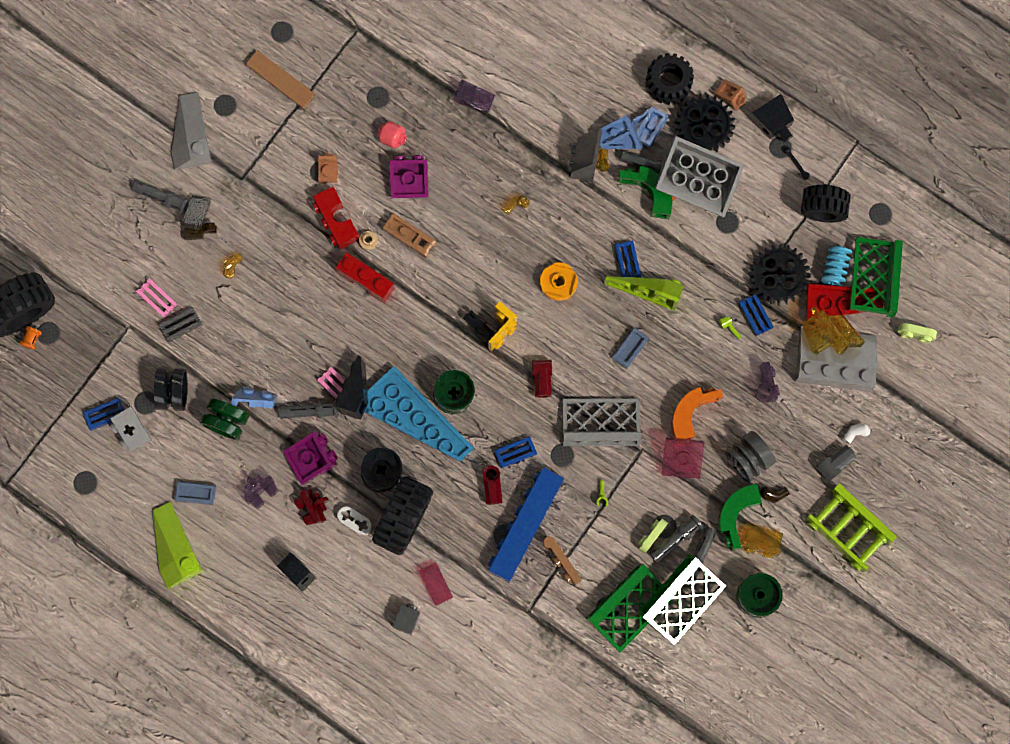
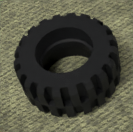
M35 272L25 273L6 281L2 285L0 284V337L11 335L26 328V326H30V324L38 321L39 318L52 309V306L55 304V297L42 275Z
M408 476L402 477L374 531L372 538L374 544L396 555H402L414 536L432 498L433 490L431 487Z

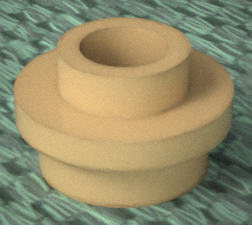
M371 231L363 232L359 237L360 246L365 250L374 249L378 244L377 235ZM367 237L372 239L370 243L365 242Z

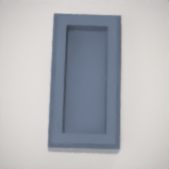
M634 327L612 356V359L628 369L649 340V337Z
M177 481L174 501L214 505L216 485Z

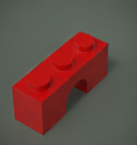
M334 186L314 195L315 202L312 205L317 214L321 213L323 217L321 222L325 230L329 228L332 234L329 238L333 246L337 245L339 250L359 241V234L351 219L344 222H338L333 219L334 213L343 208Z
M347 252L336 266L339 275L351 283H358L368 291V294L383 304L395 289L392 281Z

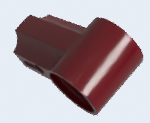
M552 359L532 360L535 397H551Z
M487 466L483 471L486 505L501 504L503 500L500 471L495 466ZM494 470L497 473V477L494 480L487 479V471Z

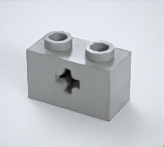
M132 406L110 418L112 420L110 426L115 434L119 432L122 439L120 442L125 450L129 449L132 452L152 440ZM127 425H128L129 427H132V426H133V427L135 428V429L132 431V432H133V435H132V436H131L130 433H128V434L125 433V431L127 430V428H126Z

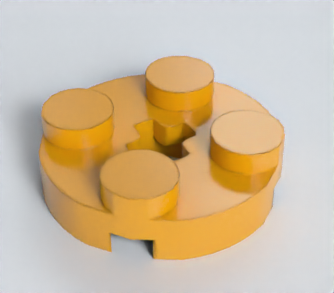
M554 263L546 267L541 274L540 287L542 293L551 300H568L577 289L578 277L573 268L568 264ZM558 277L562 278L561 280L562 282H564V284L556 286V283H554L553 281L557 280Z

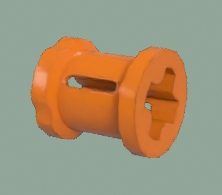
M26 326L24 337L18 344L35 350V343L42 332Z

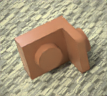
M726 79L714 93L717 98L731 104L735 111L744 104L747 98L743 87Z
M330 153L318 156L319 183H338L337 156H333Z

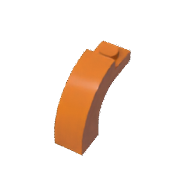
M701 387L687 393L680 400L671 421V431L675 444L694 439L695 433L691 422L693 411L701 405L721 400L723 398L721 389L711 388L705 390V394H702Z

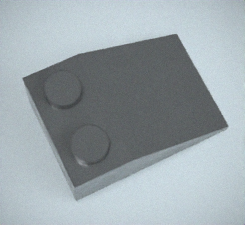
M599 128L578 137L577 143H573L571 154H575L574 161L570 160L568 172H572V179L593 182L603 129Z

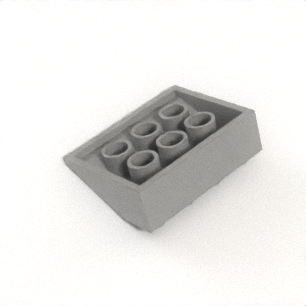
M675 136L669 141L655 189L724 218L744 165Z
M801 326L795 382L871 392L875 388L877 336Z

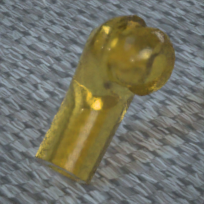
M599 149L596 168L601 172H606L609 169L607 149Z
M525 195L511 197L502 208V211L510 215L516 206L521 205L522 208H527L530 205V200Z
M238 252L224 262L223 275L227 279H232L235 276L236 265L243 261L242 256Z

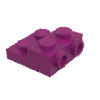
M412 155V159H405V156H393V160H389L391 198L429 197L427 159H424L423 155Z
M320 431L312 432L283 451L301 485H305L338 465L336 462L338 459L337 454L328 448V438L324 433H320Z

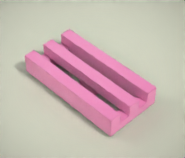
M150 278L136 291L163 318L177 306V303ZM151 285L171 306L169 307L148 287ZM146 290L166 311L163 312L143 292Z
M330 367L317 381L336 399L338 395L324 380L327 379L341 393L343 389L329 375L332 374L342 385L344 379Z

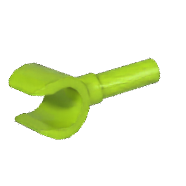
M726 316L718 320L722 329L728 327L737 339L742 337L732 325L730 317Z
M604 480L599 481V497L596 500L598 507L599 500L602 498L606 501L605 507L608 505V499L604 493Z

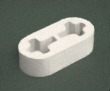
M343 507L339 510L338 519L343 525L359 535H367L371 532L372 524L368 518L350 507ZM348 511H350V516L354 518V520L351 521L349 519H346L344 521L342 513H347ZM356 521L360 523H364V521L367 522L366 526L368 527V529H363L362 531H360V527L356 524Z

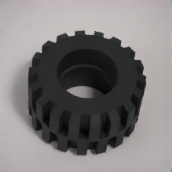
M665 53L664 57L660 55L657 60L654 59L648 68L645 84L646 88L648 87L647 92L653 94L652 98L654 100L657 98L659 103L662 104L665 101L666 105H670L671 102L677 104L679 100L683 101L685 96H688L694 79V74H692L693 68L689 67V61L685 62L683 56L678 58L675 53H673V56ZM671 72L678 76L680 83L668 86L661 82L659 76L662 73Z
M832 185L808 186L803 191L801 214L819 222L834 223L844 221L848 218L851 194L845 189Z

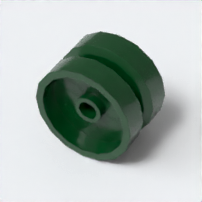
M211 398L207 409L212 414H203L199 424L219 435L238 441L243 431L236 424L246 425L250 415L227 402Z
M766 573L750 575L740 583L736 593V601L739 608L751 618H763L771 615L779 608L783 597L780 583ZM758 592H760V596L763 597L762 599H759L757 597Z

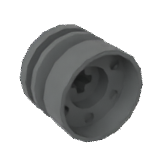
M752 430L741 438L742 446L735 442L732 445L733 449L729 447L725 450V455L732 468L748 483L754 479V476L758 477L760 475L758 467L766 471L776 463V459L768 445Z

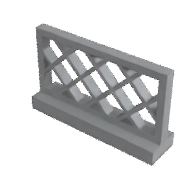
M563 399V446H640L639 399ZM567 404H575L579 410L572 415L567 411ZM589 404H594L598 408L593 415L584 409ZM608 404H613L617 408L612 415L604 409ZM627 404H635V411L631 415L623 409ZM581 411L589 417L583 424L575 418ZM600 411L608 417L603 424L594 418ZM620 411L627 417L622 424L614 418ZM572 420L579 426L576 431H567V425ZM591 420L599 426L595 431H589L585 427ZM611 420L618 428L615 431H609L604 426ZM631 420L636 425V431H628L623 426Z

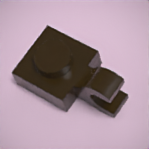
M202 219L183 220L184 240L204 239V234L217 233V225H215V222L203 224Z

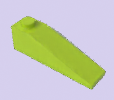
M606 276L604 284L673 311L676 309L684 288L681 282L674 279Z
M169 502L153 510L159 571L167 588L170 589L204 571L172 503Z

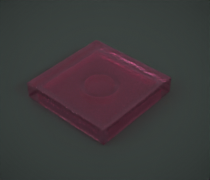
M665 437L661 475L700 479L704 441Z

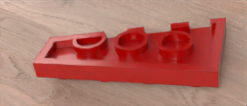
M807 285L806 322L863 313V311L849 310L851 287ZM872 288L864 291L870 300L877 295ZM861 295L855 298V305L863 306L867 303ZM880 297L872 302L877 308H883L884 302Z

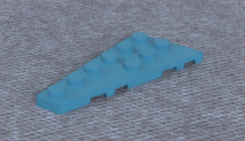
M395 366L368 390V405L364 413L459 462L474 450V447Z

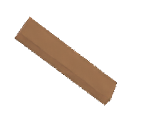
M257 50L247 61V67L303 110L315 97L311 90Z

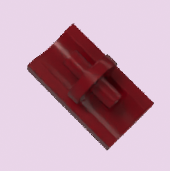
M311 489L299 492L300 496L294 500V503L299 510L307 507L309 513L302 516L305 525L325 522L327 519L323 512L327 510L325 503L329 501L328 498H321L319 492L313 494Z

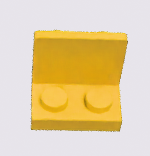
M501 301L495 306V319L502 327L489 340L488 349L491 352L494 349L498 350L504 343L503 339L506 335L511 336L517 329V315Z

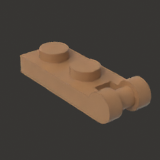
M394 213L382 228L383 231L418 252L424 258H427L430 254L429 250L431 247L437 244L433 238ZM421 240L425 242L423 247L418 245Z
M551 536L546 537L543 547L552 552L554 555L552 560L556 566L563 568L565 571L563 576L569 584L573 583L574 586L580 583L582 579L555 539Z

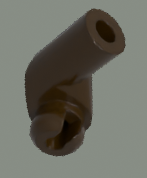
M767 486L760 489L762 498L772 503H776L790 495L785 486L778 491L769 489Z

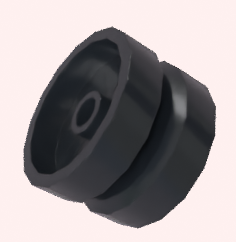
M158 367L154 379L155 409L167 410L171 403L174 411H184L188 395L186 369L175 368L171 375L168 368Z

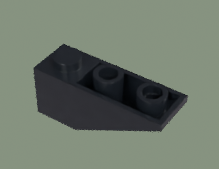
M358 355L356 361H353L351 365V372L348 378L344 380L341 394L336 398L335 407L340 414L361 420L368 405L366 365L362 357Z

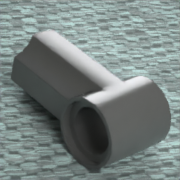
M845 445L816 468L830 482L842 472L841 470L854 461L856 458L855 452Z

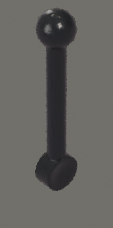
M785 147L784 153L790 156L802 173V178L807 180L810 174L801 167L791 153V148Z

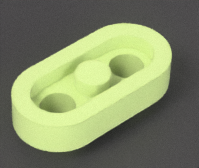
M907 323L899 324L898 333L906 339L914 337L924 343H931V341L936 340L937 331L930 328Z
M656 519L650 527L652 530L649 536L644 535L638 543L641 546L639 550L644 554L668 523L664 519L660 521Z

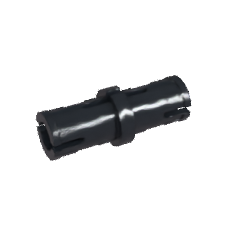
M470 310L463 319L475 329L474 332L476 334L479 333L489 343V340L495 333L487 326L488 323L486 321L483 322L473 310Z

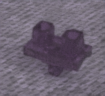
M260 475L255 479L248 476L247 480L250 483L244 488L247 491L252 490L243 499L248 505L251 504L258 510L265 504L259 495L266 491L272 498L279 490L270 475L262 482H260L262 480Z

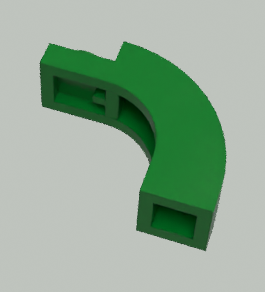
M640 166L638 173L632 169L620 170L618 183L640 186L650 194L652 198L651 217L669 220L672 211V196L655 189L659 174L644 166Z
M757 484L737 490L721 508L718 518L719 534L727 532L725 542L727 547L731 548V551L741 548L736 528V519L739 512L745 508L762 503Z

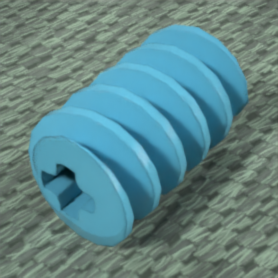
M831 246L828 249L829 255L826 257L827 262L824 265L826 269L823 270L824 276L821 278V282L825 285L842 286L839 283L845 282L846 279L841 277V275H847L848 273L843 268L849 267L844 262L851 260L846 254H852V250L843 246Z

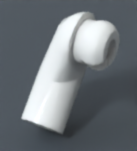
M864 423L852 425L842 440L847 444H851L856 435L866 437L870 434L871 430Z

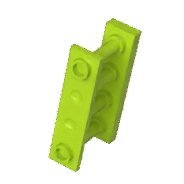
M839 483L831 490L834 494L833 499L816 517L810 514L805 520L813 531L817 530L851 561L850 565L856 571L865 572L869 568L865 564L869 557L882 543L890 544L897 536ZM843 502L848 507V511L829 531L821 522L839 503ZM853 516H858L862 520V525L843 544L835 536ZM872 529L877 534V538L858 558L850 549L867 530Z

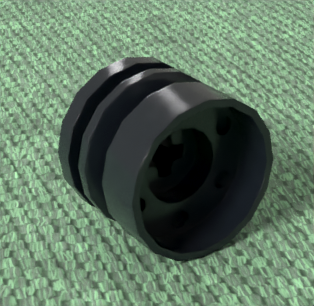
M378 447L369 451L361 465L363 483L375 492L389 491L398 484L402 474L400 457L393 450L386 447ZM378 468L381 470L385 469L384 475L381 473L377 474Z

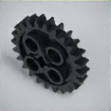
M699 94L698 100L692 96L691 103L686 100L685 106H680L681 112L676 114L678 118L675 119L674 123L678 125L675 126V131H680L677 137H683L686 141L710 151L714 149L715 152H718L719 146L724 148V142L729 143L731 140L729 137H733L734 132L731 130L735 129V125L731 123L735 121V118L730 117L733 111H727L728 104L722 106L723 100L716 102V96L712 100L709 98V94H707L705 99ZM713 111L717 116L711 117L708 112ZM696 114L698 119L694 120L690 115ZM717 129L720 131V134L715 135L711 130ZM698 131L702 136L695 137L693 132Z
M782 244L779 245V249L772 245L771 251L765 247V254L758 252L759 259L753 258L756 265H750V269L754 271L749 272V276L754 277L749 281L750 284H755L752 286V290H758L756 293L757 297L763 294V301L769 298L772 305L774 300H777L778 306H780L782 300H784L786 305H788V299L795 302V295L801 298L800 290L807 291L804 285L810 284V281L806 278L811 277V273L807 272L810 270V266H804L808 261L807 259H802L803 253L796 255L797 248L790 251L789 245H787L786 249H783ZM769 262L776 264L772 269L766 268V264ZM791 262L795 266L792 269H787L785 265ZM778 272H782L781 278L777 277ZM768 280L775 282L772 287L765 286V283ZM792 281L794 285L788 288L784 286V283Z

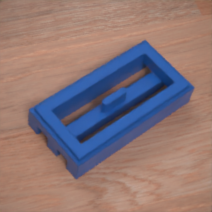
M634 241L615 244L621 277L641 278ZM627 246H630L636 274L632 273ZM620 247L623 248L628 275L625 274Z
M756 294L738 303L755 336L773 329L774 326ZM752 301H754V303H755L756 307L758 308V310H759V312H760V314H761L763 320L765 321L767 327H765V325L763 324V322H762V320H761V318H760L758 312L756 311V309H755V307H754ZM745 304H748L761 330H758Z
M117 398L84 411L83 414L89 430L92 431L112 423L110 419L112 417L92 424L94 421L119 411H124L121 399ZM118 405L117 408L89 418L91 414Z
M530 436L494 450L501 469L537 455ZM526 442L529 443L528 446H525L523 448H520L518 450H515L502 456L500 455L501 452H504ZM529 449L532 450V452H529L527 454H524L522 456H519L517 458H514L503 463L504 459H507Z

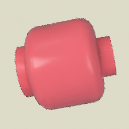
M392 121L383 123L378 130L380 142L393 149L403 145L407 139L405 128Z

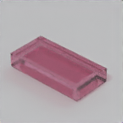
M436 562L419 570L435 606L453 598Z

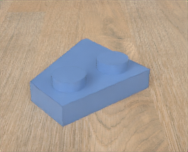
M651 107L643 115L633 119L631 123L641 144L649 148L652 147L669 118L668 114Z
M628 115L600 128L603 129L600 141L601 149L643 148Z
M242 387L232 397L231 405L237 406L238 402H246L248 407L273 408L277 401V395H273L270 391L259 392L254 391L251 387Z

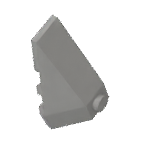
M199 92L181 95L179 99L172 145L175 170L212 163Z

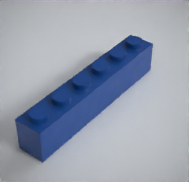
M544 467L541 472L537 471L533 478L535 482L533 488L529 487L524 495L526 499L524 505H519L514 514L517 516L515 522H510L505 531L508 533L506 539H501L496 548L499 550L497 556H492L487 565L490 567L489 573L510 583L563 483V477Z

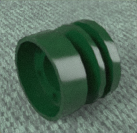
M446 371L440 375L435 383L433 390L434 403L444 413L453 415L463 412L469 407L474 398V382L463 371ZM452 389L455 390V393H458L455 398L448 394Z

